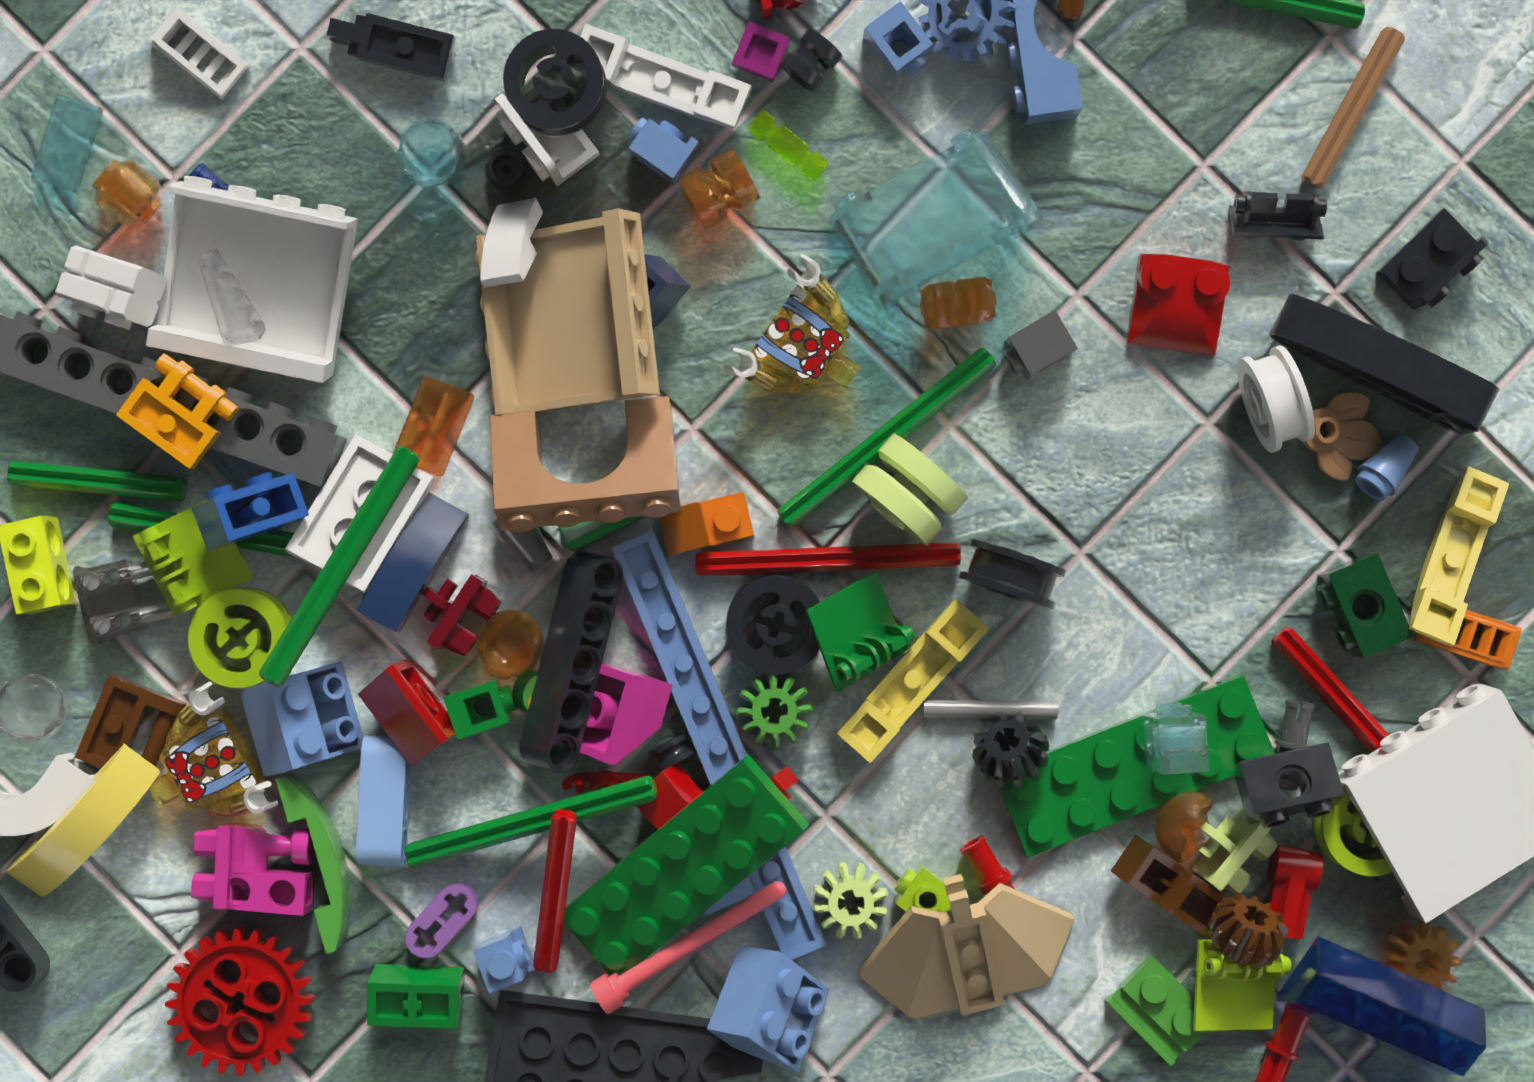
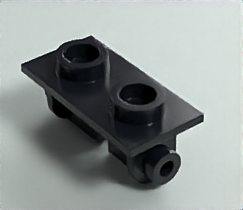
M1244 191L1243 195H1235L1233 205H1229L1234 236L1290 238L1292 240L1324 239L1320 217H1325L1327 200L1319 199L1318 194L1286 193L1283 207H1277V193Z

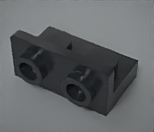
M1443 208L1417 231L1376 273L1412 310L1426 304L1432 308L1450 293L1452 289L1447 284L1458 273L1464 277L1481 263L1484 257L1480 252L1489 242L1483 236L1475 240Z

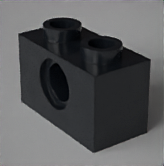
M1329 742L1240 761L1234 771L1248 825L1261 822L1264 828L1274 827L1290 821V815L1306 812L1308 818L1327 815L1335 811L1334 806L1345 795ZM1282 779L1293 780L1300 787L1301 795L1297 797L1285 795L1280 790L1278 781Z

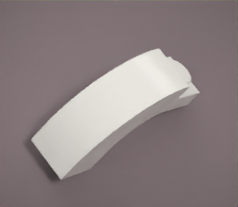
M72 753L57 755L38 783L29 791L23 794H12L0 790V836L26 835L53 826L93 783L94 776L98 771L82 760L74 758L75 755Z

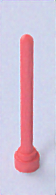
M779 881L769 884L620 976L617 973L611 976L605 973L590 983V987L598 1003L606 1014H610L624 1005L623 1000L630 996L628 991L783 898L786 894L785 885Z

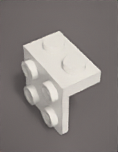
M535 88L526 94V99L530 103H536L540 98ZM503 94L495 98L501 110L494 115L515 145L521 141L526 144L527 147L522 152L542 181L550 176L558 187L600 155L583 130L566 136H550L539 133L523 122ZM565 106L556 108L555 112H560L567 109Z

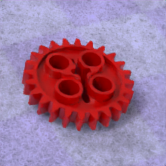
M239 926L234 929L232 939H230L225 929H221L215 934L216 944L208 936H205L198 941L201 952L192 947L185 951L184 955L190 964L180 962L174 966L173 970L182 979L172 980L167 983L166 987L176 992L177 996L166 1001L165 1007L177 1009L178 1014L168 1020L167 1024L173 1026L181 1025L183 1031L174 1040L175 1042L190 1040L192 1044L186 1053L188 1057L198 1051L204 1053L201 1067L205 1068L215 1059L218 1060V1074H223L231 1064H234L237 1076H242L247 1070L248 1063H250L257 1074L265 1068V1058L275 1066L282 1060L279 1049L284 1053L290 1054L296 1048L290 1037L302 1039L306 1035L307 1031L298 1022H309L313 1018V1013L302 1007L311 1003L315 999V995L303 992L302 988L313 979L312 976L299 977L297 971L305 964V961L303 959L293 963L290 962L288 958L294 949L292 945L282 951L276 948L279 935L275 934L265 943L262 941V928L255 929L250 937L246 938L243 926ZM224 960H232L238 964L241 972L239 980H231L224 975L222 971ZM211 980L218 989L207 987L205 981ZM269 981L278 986L280 990L278 1002L268 1001L263 996L261 991L263 982ZM239 992L245 995L243 1003L246 1006L242 1009L235 1006L237 1003L235 995ZM207 999L217 1005L219 1010L218 1019L211 1020L203 1015L201 1011L202 1000ZM262 1012L273 1014L275 1021H269ZM241 1022H251L256 1026L259 1035L257 1041H249L242 1036L240 1032Z

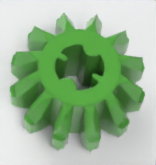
M769 674L770 687L768 688L764 687L758 676L752 678L753 686L759 692L757 695L748 690H741L740 697L753 703L752 707H738L736 714L738 716L752 715L753 719L745 722L741 726V730L743 733H747L758 726L760 730L755 736V744L761 745L766 733L772 734V748L778 749L780 747L779 733L784 732L788 741L794 744L797 742V737L790 727L795 725L801 730H808L809 723L798 718L797 713H811L813 707L811 704L796 705V701L805 697L808 691L805 687H802L793 694H790L788 691L795 680L791 675L786 677L782 688L777 687V675ZM770 698L781 699L779 701L780 706L785 703L788 708L787 713L780 714L779 721L777 722L768 721L769 714L765 717L762 715L761 708L769 706Z

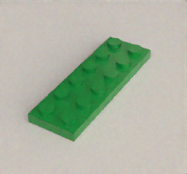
M1238 675L1046 752L1049 759L1048 767L1037 768L1039 773L1038 781L1026 777L1022 779L1023 785L1021 790L1015 786L1013 781H1010L1003 790L999 786L998 788L1025 856L1028 858L1233 777L1240 761L1272 755L1275 752L1245 676Z
M748 754L568 904L565 908L564 924L609 976L614 973L620 976L643 962L805 831L809 823Z

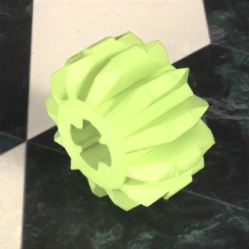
M841 862L839 863L841 877L838 879L829 870L823 872V877L830 885V888L822 885L814 886V894L826 900L814 903L813 911L814 913L829 912L820 922L823 929L831 927L836 921L838 922L836 927L837 938L842 939L846 933L847 926H852L855 939H861L862 930L860 924L865 923L870 930L876 931L878 924L871 914L887 915V908L875 901L888 897V891L886 888L872 889L880 880V875L877 872L870 874L865 880L862 879L865 873V865L863 863H858L855 867L854 875H849L847 864ZM853 890L855 897L863 896L862 903L856 901L857 909L848 910L846 904H838L839 898L845 899L843 892Z

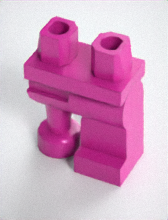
M228 822L217 828L195 832L194 855L215 857V872H197L193 875L191 886L192 898L213 902V909H233L304 916L314 909L316 869H267L268 856L290 855L291 861L294 864L311 865L315 849L309 829H295L292 837L268 834L262 826L257 824Z

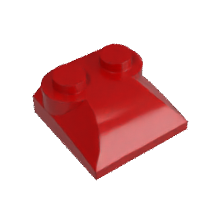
M1140 254L1138 256L1126 344L1215 356L1225 297L1230 289V266L1209 260L1168 254Z

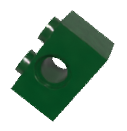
M1378 553L1364 554L1317 574L1322 584L1317 586L1320 600L1326 610H1333L1339 624L1335 628V634L1345 652L1350 651L1354 657L1365 658L1414 637ZM1362 594L1368 599L1370 609L1366 617L1358 619L1353 613L1352 604L1355 598Z

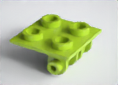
M193 507L132 536L174 616L196 607L216 593L230 590L254 578L236 542L207 551L192 511Z
M1212 939L1197 940L1193 1030L1273 1029L1275 979H1282L1285 974L1290 973L1292 966L1289 957L1283 956L1281 953L1271 966L1264 965L1259 971L1252 969L1248 964L1240 969L1236 961L1232 959L1224 960V953L1222 951L1211 948Z

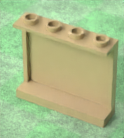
M613 209L602 211L603 217L536 229L530 241L537 255L524 281L485 288L481 283L482 295L480 306L485 316L487 333L485 352L490 361L492 379L490 397L495 406V415L535 410V413L660 394L640 213ZM486 235L476 236L477 251L475 261L480 271V278Z

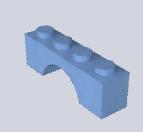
M1006 0L1017 5L1016 10L1007 13V19L1012 21L1015 26L1013 29H1010L1012 41L1006 43L1009 69L1016 68L1018 86L1012 87L1015 112L1023 114L1024 125L1077 118L1083 109L1077 65L1055 57L1040 42L1034 25V11L1039 0Z

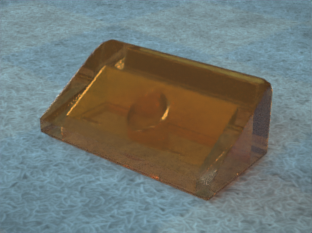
M424 375L394 451L399 446L412 450L419 458L417 468L439 477L443 476L473 403L474 395L456 386Z

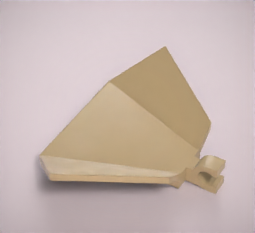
M958 874L943 878L951 910L937 912L911 906L857 969L858 976L911 1018L918 1019L959 1008L961 1016L1005 1005L1003 996L1046 985L1052 978L1074 923V917L1068 911L1001 883L978 903L970 905L962 876Z

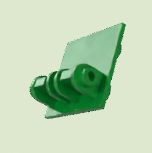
M873 571L805 611L836 692L843 690L906 652L911 647V642L915 640L914 631L910 626L896 625L877 571Z

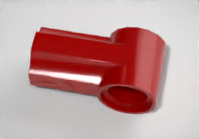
M1277 844L1278 847L1271 854L1268 863L1267 877L1271 885L1267 903H1271V910L1284 916L1282 923L1289 929L1287 938L1303 939L1311 894L1317 891L1322 878L1323 855L1320 852Z

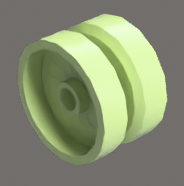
M891 434L878 450L880 460L894 473V476L891 477L877 466L865 465L851 482L888 521L898 529H904L922 544L928 546L942 527L940 520L925 504L928 502L940 512L954 515L968 499V496L955 481L929 458L900 436Z

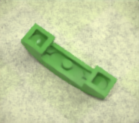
M294 773L276 779L288 823L306 818L330 901L321 904L313 910L325 952L328 954L335 952L343 945L348 928L351 902L348 866L339 835L326 809L312 790Z

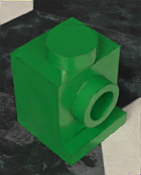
M499 678L443 697L457 740L513 721L510 712L517 710L512 698L510 685L501 686ZM481 698H487L492 703V711L488 715L481 714L477 709V703Z

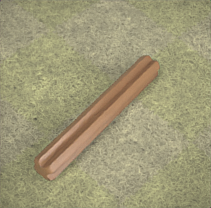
M1389 26L1380 32L1301 175V180L1305 184L1315 189H1321L1327 183L1405 41V35L1402 32Z

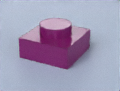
M749 21L733 58L732 66L773 83L790 44V38Z

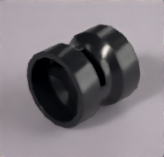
M808 29L799 40L800 47L795 53H789L780 66L795 82L808 91L815 93L823 82V74L826 70L834 68L843 56L828 39L818 32Z

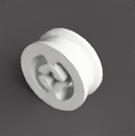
M1279 345L1271 348L1269 356L1254 361L1251 357L1247 356L1239 359L1237 363V376L1242 399L1253 429L1265 449L1270 453L1281 450L1282 442L1298 438L1302 442L1313 439L1315 422L1310 398L1301 373L1290 353L1283 346Z

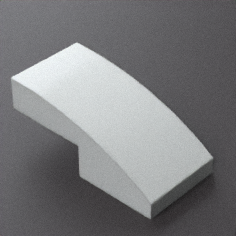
M536 198L497 205L487 230L482 253L480 281L484 288L524 281L537 255L530 238L543 214Z

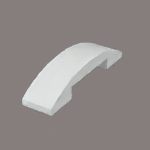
M585 23L580 37L585 39L598 55L606 74L607 85L670 110L736 129L752 88L750 84L709 70L707 73L629 44L626 38ZM581 63L572 65L571 68L587 75L586 69Z

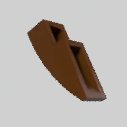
M1135 834L1111 869V872L1207 939H1211L1206 934L1208 922L1217 904L1221 903L1222 899L1226 896Z

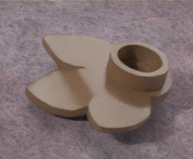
M1338 394L1329 401L1325 408L1313 409L1315 434L1313 439L1302 443L1316 453L1320 470L1330 478L1347 481L1352 470V460L1369 459L1382 448L1379 432L1371 423L1364 421L1370 400L1363 394ZM1322 423L1326 426L1325 438L1320 433Z

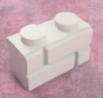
M76 245L70 248L64 265L66 272L61 274L55 291L58 297L72 301L69 310L96 319L99 311L106 314L103 322L129 331L132 323L145 327L152 325L158 309L157 301L161 300L167 283L166 276Z

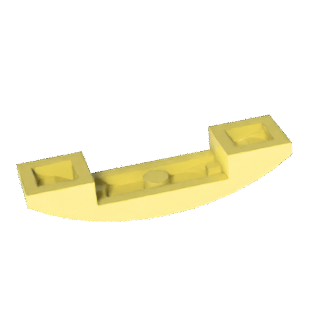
M1469 466L1463 470L1439 521L1421 571L1411 611L1410 630L1450 647L1455 645L1468 606L1463 601L1488 528L1497 521L1509 483Z
M955 598L894 664L836 734L871 763L900 731V727L952 668L963 660L990 628Z
M123 744L95 774L93 783L41 839L36 837L7 868L6 873L42 898L51 893L69 878L113 833L159 776L160 770Z

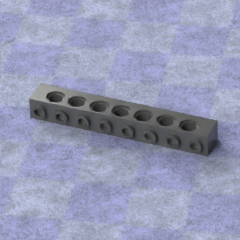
M16 311L14 319L0 315V372L115 414H117L142 378L149 380L157 387L166 378L165 375L154 368L156 361L143 356L141 363L137 364L124 359L127 350L102 341L98 349L82 344L85 335L60 326L56 334L40 329L43 322L41 319ZM44 341L48 347V355L43 362L36 364L33 359V350L38 343ZM87 356L91 365L90 371L86 377L78 379L74 372L75 364L80 358ZM129 371L133 378V385L127 393L121 395L116 388V381L123 372ZM197 376L210 386L211 380ZM227 386L226 398L238 406L239 410L229 422L217 415L215 421L209 424L221 433L210 448L286 475L294 472L297 479L323 487L339 462L347 439L335 434L337 425L311 417L309 425L293 419L295 410L273 402H269L267 410L251 404L253 395ZM180 389L175 395V400L191 412L199 402V400L184 389ZM256 416L260 422V432L254 439L246 440L242 434V424L247 418ZM298 431L302 436L303 445L297 454L290 456L285 452L283 442L290 432Z

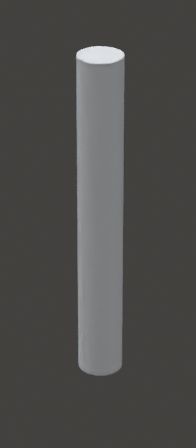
M923 701V718L999 719L1000 713L1003 712L1007 715L1008 719H1012L1020 711L1025 715L1026 719H1058V702Z

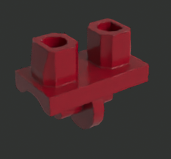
M471 574L454 601H451L450 598L458 585L447 578L439 592L426 586L422 595L430 600L431 604L423 616L434 623L441 611H446L427 640L428 644L437 650L447 648L462 656L469 654L479 635L460 623L469 610L484 620L490 621L502 604L501 599L486 587L488 581L477 574Z

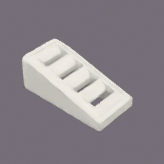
M178 6L149 40V43L221 100L250 66ZM182 26L186 27L189 30L187 35L175 49L170 47L168 43ZM198 37L204 43L188 61L182 55ZM213 48L218 52V55L205 71L201 72L196 66L209 50ZM227 59L233 66L220 82L216 84L210 78Z

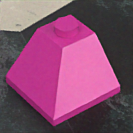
M602 663L580 753L605 763L616 765L661 728L673 684Z

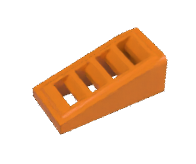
M1466 610L1463 618L1465 623L1458 644L1452 647L1417 632L1415 634L1414 641L1496 669L1508 670L1522 628ZM1477 625L1484 628L1477 648L1473 650L1470 649ZM1496 631L1500 632L1493 654L1489 655Z

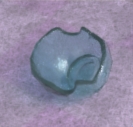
M428 118L414 122L402 134L398 155L403 173L407 177L421 185V187L432 188L449 184L461 173L466 160V147L461 135L453 126L440 119Z

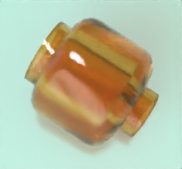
M114 159L92 184V187L96 190L94 196L95 204L122 226H130L137 219L146 224L162 205L156 199L161 190L160 182L132 159L124 160L121 163Z

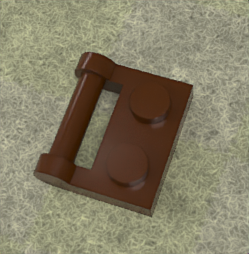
M109 674L74 758L102 768L123 744L129 748L132 747L147 709L151 706L160 710V713L141 756L156 767L177 717L183 716L187 703L117 674Z

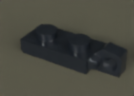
M366 13V16L356 15L355 23L330 18L326 36L330 37V41L349 46L347 54L356 57L360 61L444 82L456 40L455 36L449 33Z

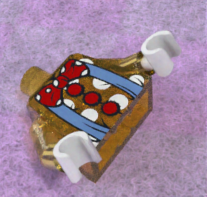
M801 255L800 257L807 264L806 271L799 275L789 267L787 274L790 278L803 285L804 289L797 284L751 352L739 348L732 349L733 352L741 356L739 368L736 369L725 365L724 369L727 373L745 378L770 393L800 394L807 387L814 390L825 374L847 389L861 369L860 365L841 353V350L850 338V334L847 331L849 326L848 316L838 293L820 274L818 263L806 255Z
M211 682L191 692L189 703L179 712L165 738L167 749L159 755L167 773L156 778L149 788L155 801L160 806H163L181 796L189 810L200 807L207 815L240 817L249 813L257 814L278 805L277 801L268 802L264 796V789L272 786V784L263 776L261 768L227 708L215 710L224 705L225 699L221 697L213 701L209 697L208 689L213 685Z

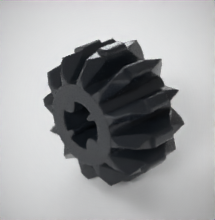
M1020 711L1012 720H1009L1003 712L1000 713L999 722L995 724L984 720L983 727L985 733L974 734L976 748L972 750L973 760L976 766H979L982 777L987 782L995 780L996 785L1002 790L1010 781H1013L1020 790L1023 785L1022 779L1029 777L1038 781L1039 773L1037 768L1048 767L1049 759L1046 752L1049 751L1050 747L1048 738L1042 733L1040 724L1035 719L1027 721L1025 715Z

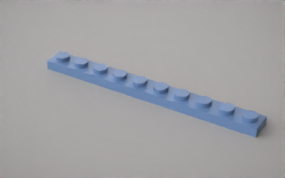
M651 530L611 548L616 560L622 566L623 577L667 682L673 684L672 694L708 780L712 785L747 755V752L655 533ZM785 846L750 874L749 877L755 892L760 891L775 881L782 882L785 885V896L763 909L781 953L793 960L824 947L827 943Z

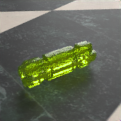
M761 111L758 113L748 128L749 132L760 141H763V139L767 140L766 146L792 167L800 166L802 169L799 172L810 181L814 182L819 179L828 166V160L817 151L813 154L808 151L811 146L783 124L780 128L775 125L777 120L768 112Z

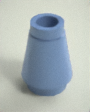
M1397 434L1393 440L1389 441L1358 467L1359 474L1355 478L1356 484L1364 493L1378 501H1384L1388 495H1395L1415 455L1419 451V447L1409 437Z

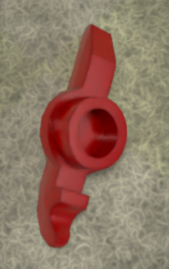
M608 770L580 772L565 778L561 786L563 790L574 789L578 794H583V790H591L592 792L650 775L648 773L613 772Z

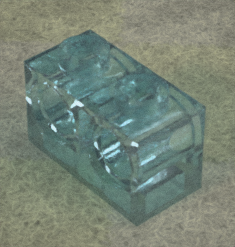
M1183 703L1155 704L1156 712L1143 713L1148 768L1162 775L1209 772L1205 715L1192 712L1191 705H1183Z

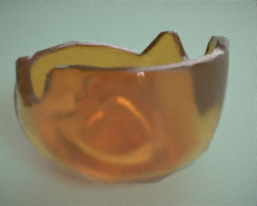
M507 609L492 614L490 619L481 626L476 651L481 656L485 665L484 671L488 675L507 680L525 676L540 663L545 640L541 628L530 614L520 610Z
M1197 791L1180 793L1167 801L1156 816L1154 825L1156 841L1177 863L1185 862L1195 854L1198 848L1194 841L1193 833L1196 829L1201 828L1205 821L1209 824L1207 812L1213 807L1214 802L1205 793Z

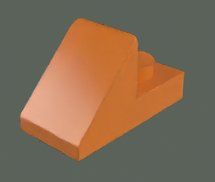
M744 492L681 506L682 512L670 513L659 518L668 556L754 536Z

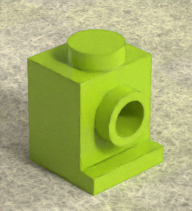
M921 863L915 871L908 868L893 888L898 893L894 898L896 905L906 912L911 906L937 912L951 910L944 881ZM924 892H932L936 896L935 903L930 907H923L919 904V898Z

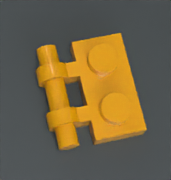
M163 354L154 365L156 370L166 376L161 385L157 387L149 380L142 378L116 416L187 468L194 470L221 434L206 423L213 413H217L229 422L236 415L239 407L226 398L227 393L217 385L210 387L193 374L194 368L184 361L176 362L167 354ZM180 389H184L199 400L192 412L173 399Z

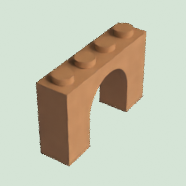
M662 396L625 400L628 442L626 454L620 465L612 473L600 480L583 484L559 480L548 473L543 467L541 432L535 410L490 415L494 510L501 531L510 530L521 533L536 527L555 525L568 528L582 522L601 520L607 523H614L628 517L648 516L660 518L670 513L682 512L670 397Z

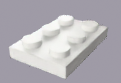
M355 434L308 510L309 516L303 518L287 544L286 551L321 571L393 454ZM417 467L415 468L347 579L346 585L365 595L386 557L435 482L433 476Z

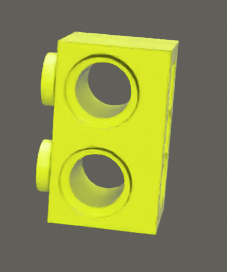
M38 516L0 525V544L16 614H34L77 604L58 517Z

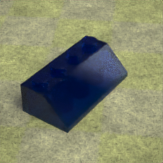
M1317 936L1276 996V1001L1439 1073L1464 1076L1487 1047L1485 1009L1320 936Z

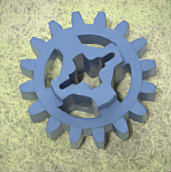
M921 0L920 2L924 6L929 7L928 13L919 17V22L930 25V29L925 34L931 42H936L933 51L944 56L947 54V59L960 63L964 58V61L977 63L979 53L991 58L994 56L991 45L994 42L1005 45L1007 41L1001 34L1003 29H1013L1015 26L1012 21L1007 19V13L1016 10L1017 5L1006 0ZM971 35H979L976 39L967 42Z

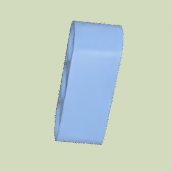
M365 735L362 741L356 861L358 865L404 867L406 861L404 847L408 845L412 766L391 738L386 735Z

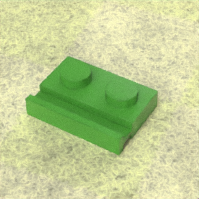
M1152 954L1120 984V987L1112 995L1105 999L1170 1066L1176 1062L1175 1059L1183 1051L1186 1052L1206 1032L1193 1030L1194 997Z

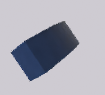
M429 492L386 557L356 610L395 632L402 631L426 586L429 587L469 514Z

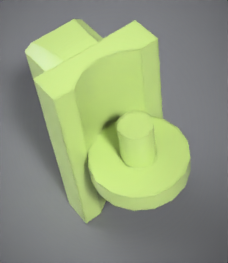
M1243 807L1240 808L1232 819L1226 816L1217 829L1205 821L1200 829L1209 836V839L1200 848L1199 851L1203 856L1192 869L1220 891L1224 888L1232 893H1241L1249 883L1250 875L1241 868L1247 858L1252 854L1260 861L1268 859L1278 847L1276 841L1269 834L1271 827L1264 828L1261 822L1248 825Z

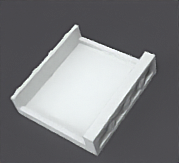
M184 176V181L168 185L167 192L175 194L164 269L167 283L160 300L157 324L148 328L146 346L323 383L332 377L335 368L358 218L345 216L346 209L334 205L318 204L317 210L301 207V200L291 196L273 195V200L256 197V190L248 187L230 185L228 191L211 188L212 181L201 177Z
M1475 684L1463 689L1457 694L1455 702L1445 708H1434L1424 713L1418 719L1419 724L1406 732L1398 731L1388 735L1380 742V748L1369 755L1362 754L1349 759L1342 765L1343 771L1338 773L1342 787L1347 791L1404 891L1405 895L1401 897V900L1407 911L1424 923L1431 921L1534 857V748L1502 690L1484 684Z

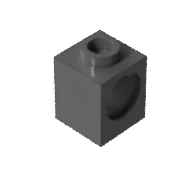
M1054 310L1009 336L1004 341L1008 349L1003 351V355L1012 371L1016 375L1022 372L1027 380L1072 354L1078 347L1058 313Z

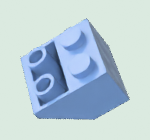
M342 661L289 675L281 687L264 682L239 690L264 777L300 768L361 749L364 736Z
M739 945L707 1030L733 1048L791 1072L799 1073L804 1056L809 1049L810 1040L818 1018L824 1008L829 988L781 952Z

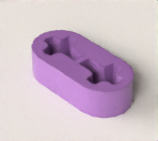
M463 882L449 884L410 924L406 931L405 941L412 954L421 958L434 957L473 917L478 909L479 899L472 886ZM449 893L455 897L463 893L468 898L464 903L465 908L468 910L466 913L458 910L449 919L442 914L451 903L447 897ZM436 920L442 925L433 937L437 945L434 946L431 943H427L424 947L417 942L420 937L417 928L421 927L426 930Z

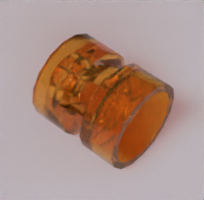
M732 148L710 160V168L708 170L697 167L677 179L687 201L705 230L727 219L729 209L733 208L741 211L760 200L759 193L749 173Z

